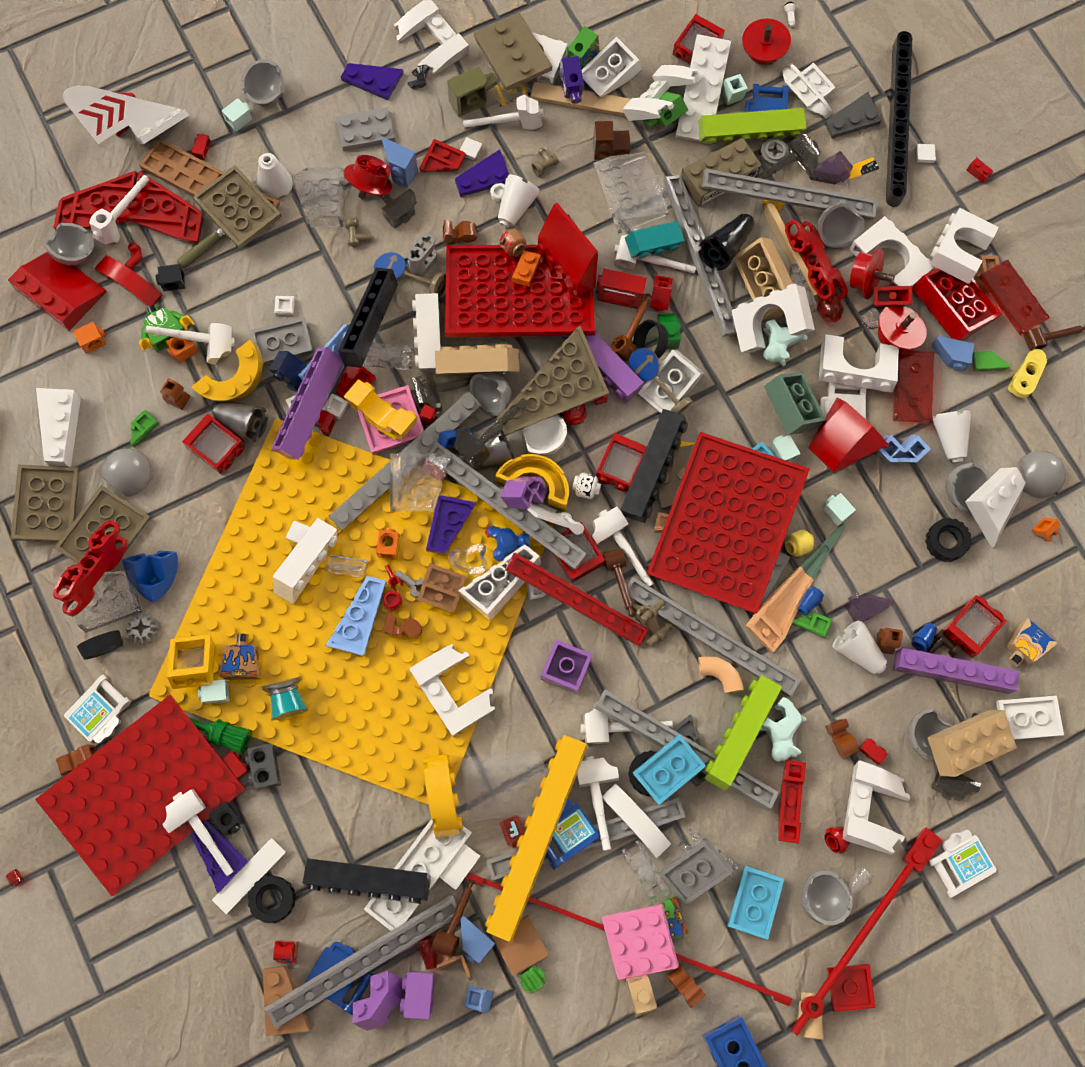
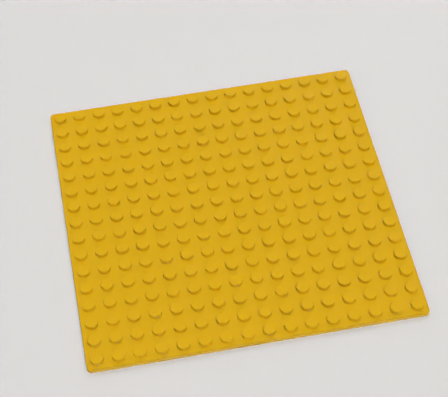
M275 419L174 638L211 635L215 646L213 681L223 680L219 677L226 645H236L237 634H248V645H255L258 648L261 679L226 680L229 682L230 702L205 705L198 698V688H201V686L171 688L167 678L168 651L149 696L155 700L162 701L171 694L184 711L212 722L221 719L223 722H229L232 726L252 730L251 737L269 744L271 743L287 751L429 805L423 758L448 754V757L452 756L454 768H451L450 772L454 773L456 778L477 722L453 737L409 669L441 649L453 644L454 650L461 654L465 651L469 654V657L438 678L457 707H461L490 689L527 596V583L525 582L491 621L464 600L461 595L455 612L452 613L418 601L417 598L410 595L411 587L404 582L403 587L398 583L395 588L396 592L402 597V604L396 610H388L384 607L381 599L365 656L329 648L325 645L332 637L335 628L341 622L347 608L350 607L367 576L387 582L383 596L389 591H395L388 584L390 578L385 569L386 565L390 566L394 575L400 570L415 581L420 578L424 579L429 563L467 576L463 587H466L475 578L481 577L491 567L502 562L496 561L493 558L497 541L492 537L487 538L485 531L488 526L494 525L499 528H509L516 536H520L521 533H527L466 487L447 480L441 482L414 468H411L341 531L329 518V515L391 460L376 454L372 455L371 452L313 431L311 438L304 447V454L299 460L288 459L271 449L284 422L283 420ZM438 495L476 502V506L446 555L427 552L426 547ZM319 518L337 529L338 541L333 548H330L326 558L320 563L293 605L274 593L273 575L297 545V543L286 539L293 521L311 527L315 520ZM543 520L545 523H547L549 526L553 528L554 523ZM388 528L399 532L400 542L397 560L377 557L376 549L379 530L384 531V529ZM529 535V548L538 554L541 560L545 546ZM386 540L383 545L389 547L393 544V541ZM415 586L417 591L420 592L421 586ZM388 611L396 617L397 622L395 626L397 627L401 626L407 618L417 620L422 628L421 636L417 639H409L406 634L402 638H391L388 634H385L383 629ZM204 650L178 653L177 669L201 667L204 664ZM301 676V681L298 683V691L308 711L271 721V698L268 693L262 690V686Z

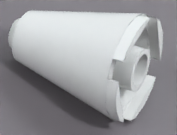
M265 153L261 155L258 160V190L276 200L283 195H288L293 185L291 174L273 154Z
M509 174L506 178L497 218L500 221L499 224L506 228L514 227L540 191L530 181L526 183L522 181V177Z
M965 410L962 414L954 411L932 416L947 460H951L952 463L962 462L963 458L967 457L971 411Z
M855 621L843 630L845 634L842 637L838 636L835 639L832 647L837 652L872 674H880L886 669L887 660L862 621Z

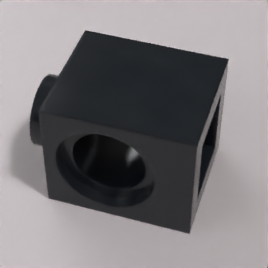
M180 264L157 267L156 282L163 291L186 288L184 271Z
M226 801L209 814L225 835L229 833L231 835L235 834L240 830V825L244 822L232 805ZM230 814L232 822L226 826L223 823V819L226 815Z

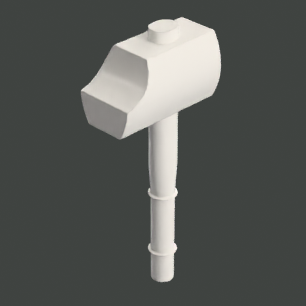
M522 95L516 98L518 112L464 120L463 126L466 128L521 120L523 129L534 130L542 126L544 110L540 109L537 100Z
M143 175L136 182L135 186L124 196L111 213L100 209L92 215L89 224L95 239L104 244L118 243L120 234L115 220L149 181L146 175Z
M627 235L621 236L619 245H615L613 253L616 254L614 265L624 269L634 270L636 261L641 260L695 273V266L669 260L654 254L639 259V256L631 258L624 238Z
M211 323L208 327V334L148 325L145 331L150 334L207 343V363L216 365L220 358L227 357L231 352V347L234 346L232 326L226 324Z
M617 506L608 512L606 509L598 514L599 518L595 519L592 523L594 533L591 538L596 546L613 536L644 583L649 587L654 584L621 533V530L628 526V522Z
M595 708L583 715L584 724L580 726L581 734H585V743L587 745L609 743V733L632 731L618 722L608 723V716ZM659 721L669 728H673L672 721Z
M590 756L582 761L577 773L579 788L590 786L603 851L611 850L610 837L608 835L599 784L618 781L619 774L617 767L609 765L604 757L594 759V756Z
M191 789L184 795L182 792L173 797L174 802L165 807L167 817L163 827L168 833H171L188 821L225 875H230L234 871L197 816L198 813L206 808L194 789Z

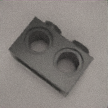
M270 743L248 748L245 760L247 766H250L251 774H249L250 786H254L256 790H262L281 785L275 745ZM264 752V761L258 763L256 761L257 755ZM263 772H267L269 774L268 780L261 783L260 775Z

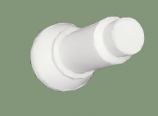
M789 1L785 4L784 10L788 16V24L792 28L795 26L794 12L796 5L794 2Z

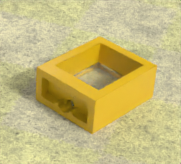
M210 634L170 639L167 678L172 689L213 684L215 646Z

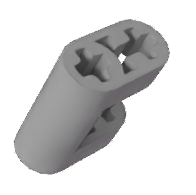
M422 234L407 251L409 271L420 277H423L437 260V253L434 249L435 239L431 234ZM423 241H425V242L430 241V245H429V244H426V245L424 246Z

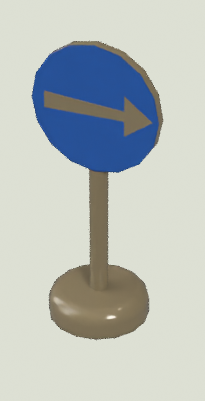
M384 253L375 261L374 271L376 267L393 269L396 280L405 275L429 284V293H438L439 297L445 290V274L437 273L432 280H428L405 271V260L398 253Z
M640 348L631 354L629 358L631 370L642 381L654 379L675 403V406L670 411L682 413L691 405L693 401L690 397H685L678 401L657 376L660 364L658 357L652 350Z

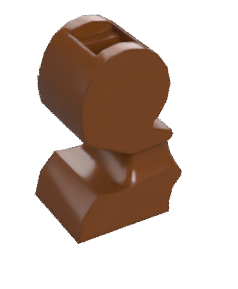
M444 220L442 228L443 243L452 244L453 242L460 243L461 241L469 243L477 239L476 224L474 222L462 221L456 227H452L451 221Z
M169 378L160 390L162 399L166 403L181 410L184 409L191 397L183 391V386Z
M388 611L383 629L385 634H388L391 638H402L404 634L409 639H417L421 636L422 628L417 620L407 618L401 626L397 627L395 626L397 622L396 617Z
M887 627L879 629L876 643L882 653L894 654L895 648H900L903 631Z
M839 719L825 726L827 733L832 736V742L835 744L837 752L842 759H846L848 756L859 752L855 738L846 731V728L849 727L847 719Z
M87 744L78 747L75 751H70V754L58 757L56 762L60 775L70 773L97 751L96 747Z
M680 964L672 973L667 974V977L677 991L685 996V1001L690 1008L706 995Z

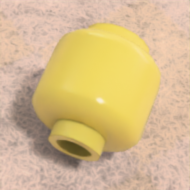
M798 530L789 534L786 538L785 549L790 555L795 557L803 556L814 548V537L806 530Z

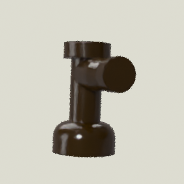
M941 629L934 636L936 641L927 651L934 654L944 644L949 649L948 654L953 658L964 647L959 643L954 644L944 634L945 631Z

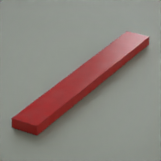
M513 553L505 568V571L636 646H641L649 629L517 553Z

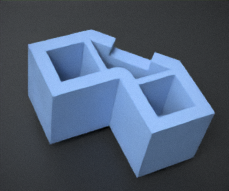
M885 434L883 438L889 444V447L882 448L876 452L884 461L918 462L931 448L918 435H911L900 445L892 435Z

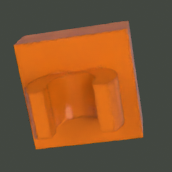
M1044 517L1032 531L1035 535L1042 536L1045 541L1051 542L1052 538L1050 536L1059 534L1057 529L1061 524L1057 519Z

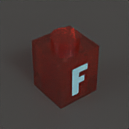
M518 815L499 822L507 846L512 845L513 848L517 847L520 836L525 834Z

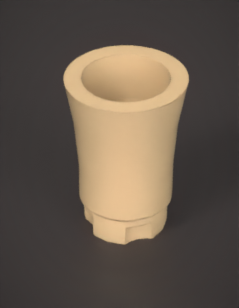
M801 992V1001H799L798 1019H799L800 1016L802 1015V1011H801V1002H802V1000H803L805 997H807V996H815L816 994H814V993ZM812 1003L810 1006L812 1011L816 1010V1005L814 1003ZM822 1015L818 1018H810L796 1037L824 1040Z

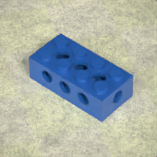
M738 1015L702 1034L717 1067H738V1064L745 1061L746 1067H767L741 1016ZM735 1041V1050L728 1052L727 1046L729 1042Z

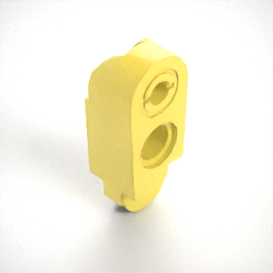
M1034 349L1030 351L1013 376L1008 390L1015 396L1026 399L1035 390L1047 363L1046 354L1042 350Z

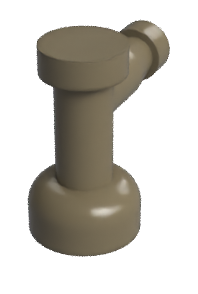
M542 147L538 150V153L544 161L541 163L535 161L531 166L535 175L540 176L547 167L559 164V160L555 154L550 156Z
M348 218L344 221L345 227L349 229V246L355 247L359 245V241L372 240L371 233L356 234V229L359 227L358 219Z

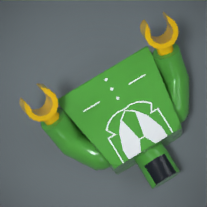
M151 305L146 309L149 316L143 319L144 326L141 330L139 345L143 352L149 347L151 349L154 347L156 352H159L168 347L166 341L173 338L146 333L147 325L185 331L188 329L187 326L190 324L194 325V322L188 315L184 316L176 311H169L167 308L158 310L156 305Z

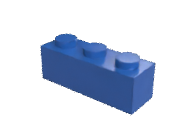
M467 427L440 432L438 443L444 448L471 444L474 433Z

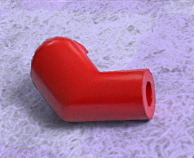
M135 242L128 245L131 258L125 263V266L131 270L142 260L141 247Z

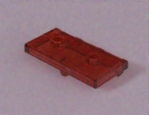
M1009 259L978 277L1020 336L1050 319V316L1014 269Z
M899 349L898 381L894 388L893 421L932 423L934 352Z

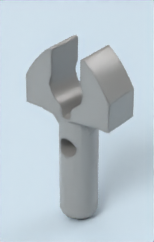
M398 570L395 576L411 587V596L418 598L419 592L415 586H422L424 579L420 578L414 581Z

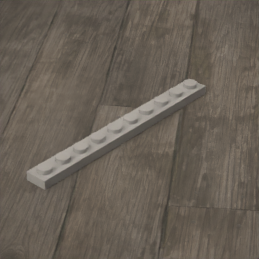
M704 170L703 189L818 210H826L830 205L842 202L862 218L874 219L876 217L877 200L717 170Z
M681 175L666 176L663 179L665 188L722 337L737 335L732 315L733 309L717 267L714 266L711 269L702 261L698 251L701 249L699 245L705 236Z
M468 391L329 515V518L341 531L345 529L431 451L438 442L440 432L455 430L481 406L479 401Z
M438 442L426 456L427 459L575 570H577L588 555L543 520L531 514L526 508H508L501 498L502 490Z
M632 577L627 585L631 600L641 606L654 605L660 598L663 599L666 605L658 611L659 614L657 616L759 678L763 675L782 686L780 692L788 697L792 696L801 679L635 577Z
M607 690L602 692L594 707L661 748L679 734ZM681 735L706 766L710 760L714 761L716 755ZM703 768L701 772L707 774L708 772L704 771L705 768ZM740 769L729 787L767 811L772 809L779 793Z
M679 797L663 802L660 805L657 804L642 809L656 826L686 817ZM620 817L606 821L610 842L635 834ZM598 824L593 825L600 835ZM601 837L580 852L602 845ZM552 839L550 847L559 859L563 854ZM518 850L486 861L492 881L503 878L505 874L509 875L511 870L509 866L513 854L517 855ZM546 855L542 864L550 862Z
M452 895L446 897L265 1007L264 1009L274 1028L276 1029L449 923L457 908L454 897Z

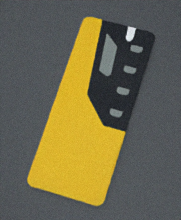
M874 157L845 167L844 171L849 179H853L877 170L879 166Z

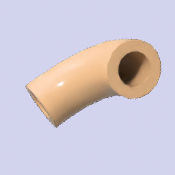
M698 657L701 676H714L718 678L723 684L725 693L744 691L738 671L729 662L719 657Z

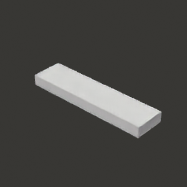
M271 838L212 901L228 915L250 892L254 883L263 878L287 852Z

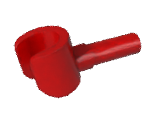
M386 565L385 569L390 578L388 584L397 591L395 586L399 583L403 587L404 584L393 574L390 566Z

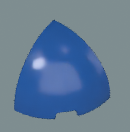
M158 551L153 555L142 553L123 559L122 563L127 576L136 590L144 598L154 603L165 595L174 582L178 568L177 552Z

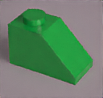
M676 313L657 314L658 323L664 325L668 332V345L666 349L679 348L681 334Z

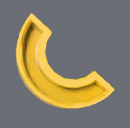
M248 340L236 350L239 357V367L237 373L231 379L218 382L205 375L192 388L203 397L220 403H234L248 397L257 388L262 378L263 358L259 347L252 340Z
M357 380L345 394L344 398L355 411L359 409L365 415L363 418L373 427L394 440L399 439L402 441L417 423V415L410 410L407 412L403 408L399 410L394 409L391 403L386 400L383 401L374 392L375 389L371 384Z
M524 454L507 461L495 475L496 482L504 486L506 481L518 477H541L548 487V505L562 509L564 512L566 511L569 485L562 469L551 459L537 454Z
M448 754L423 758L427 797L431 819L434 824L435 838L440 839L460 835V829H463L462 818L457 817L455 806H459L457 793L453 794L452 786L456 785L454 773L450 772V769L454 768L452 756L448 757Z

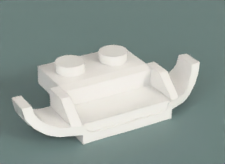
M789 63L782 69L786 86L795 93L807 107V110L820 114L825 119L833 114L825 98L833 93L836 87L814 63L803 72H800L792 63Z

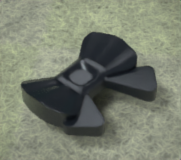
M420 65L411 72L413 75L418 76L417 80L408 82L411 89L414 87L422 88L427 85L425 79L429 68L426 65Z

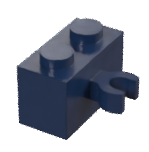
M279 351L268 370L274 374V378L284 381L288 384L287 387L290 390L297 392L302 382L298 375L307 365L291 352Z

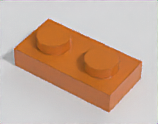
M524 250L512 276V282L530 287L541 261V255Z

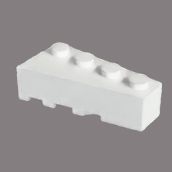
M438 293L415 294L416 300H412L413 311H416V318H413L414 330L417 329V337H414V347L418 348V355H415V366H419L420 371H436L435 351H441Z
M36 388L44 461L49 466L71 467L81 398L74 390Z
M319 518L315 520L273 575V589L276 595L294 605L320 563L326 558L330 548L336 545L338 541L336 528Z
M525 544L513 552L538 566L542 564L540 556ZM513 553L504 558V561L498 565L491 567L481 577L475 578L468 586L458 590L464 600L490 621L525 583L523 580L505 571Z

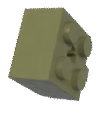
M476 67L447 80L449 102L457 116L460 117L486 105L487 91L497 85V79L493 72L484 75L480 67Z

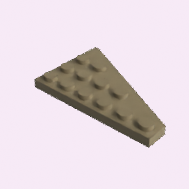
M581 326L575 329L515 399L511 401L508 407L497 417L504 436L609 394Z

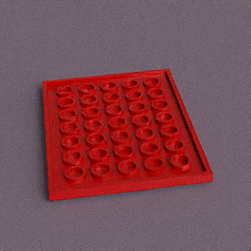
M446 245L445 337L570 336L579 326H581L585 336H595L593 290L576 297L573 292L568 290L563 279L561 280L558 277L555 269L548 265L543 255H541V261L529 287L512 282V276L521 255L509 256L500 245ZM526 245L525 251L539 254L537 245Z
M700 432L647 574L757 614L810 468Z
M170 694L35 800L109 894L113 896L194 831L188 821L171 833H168L163 827L167 817L165 807L174 802L173 797L180 792L184 795L189 790L194 789L206 807L197 814L202 822L204 819L208 820L210 818L209 814L225 801L229 803L246 788L235 777L220 755Z

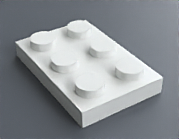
M1057 696L996 701L997 710L1005 711L1014 740L1064 735Z

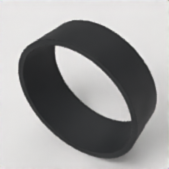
M648 319L638 326L634 334L633 343L637 349L645 348L646 336L650 329L656 326L659 339L654 353L659 359L666 351L668 332L664 325Z
M110 631L92 637L77 645V649L84 660L112 652L123 645L120 631Z

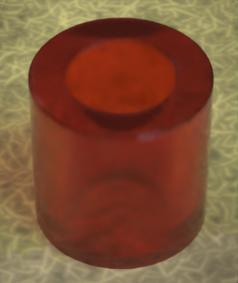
M18 869L12 870L5 876L12 887L24 881Z

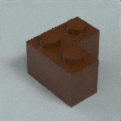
M595 121L593 136L594 160L629 159L631 150L629 130L613 131V121Z

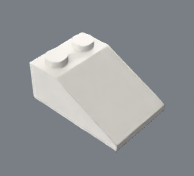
M616 37L581 71L583 80L602 98L629 82L643 68L639 59Z
M678 350L670 352L660 365L657 374L678 401L684 399L705 375L702 370ZM654 379L647 381L638 392L641 397L660 413L663 409L670 411L675 406V403Z

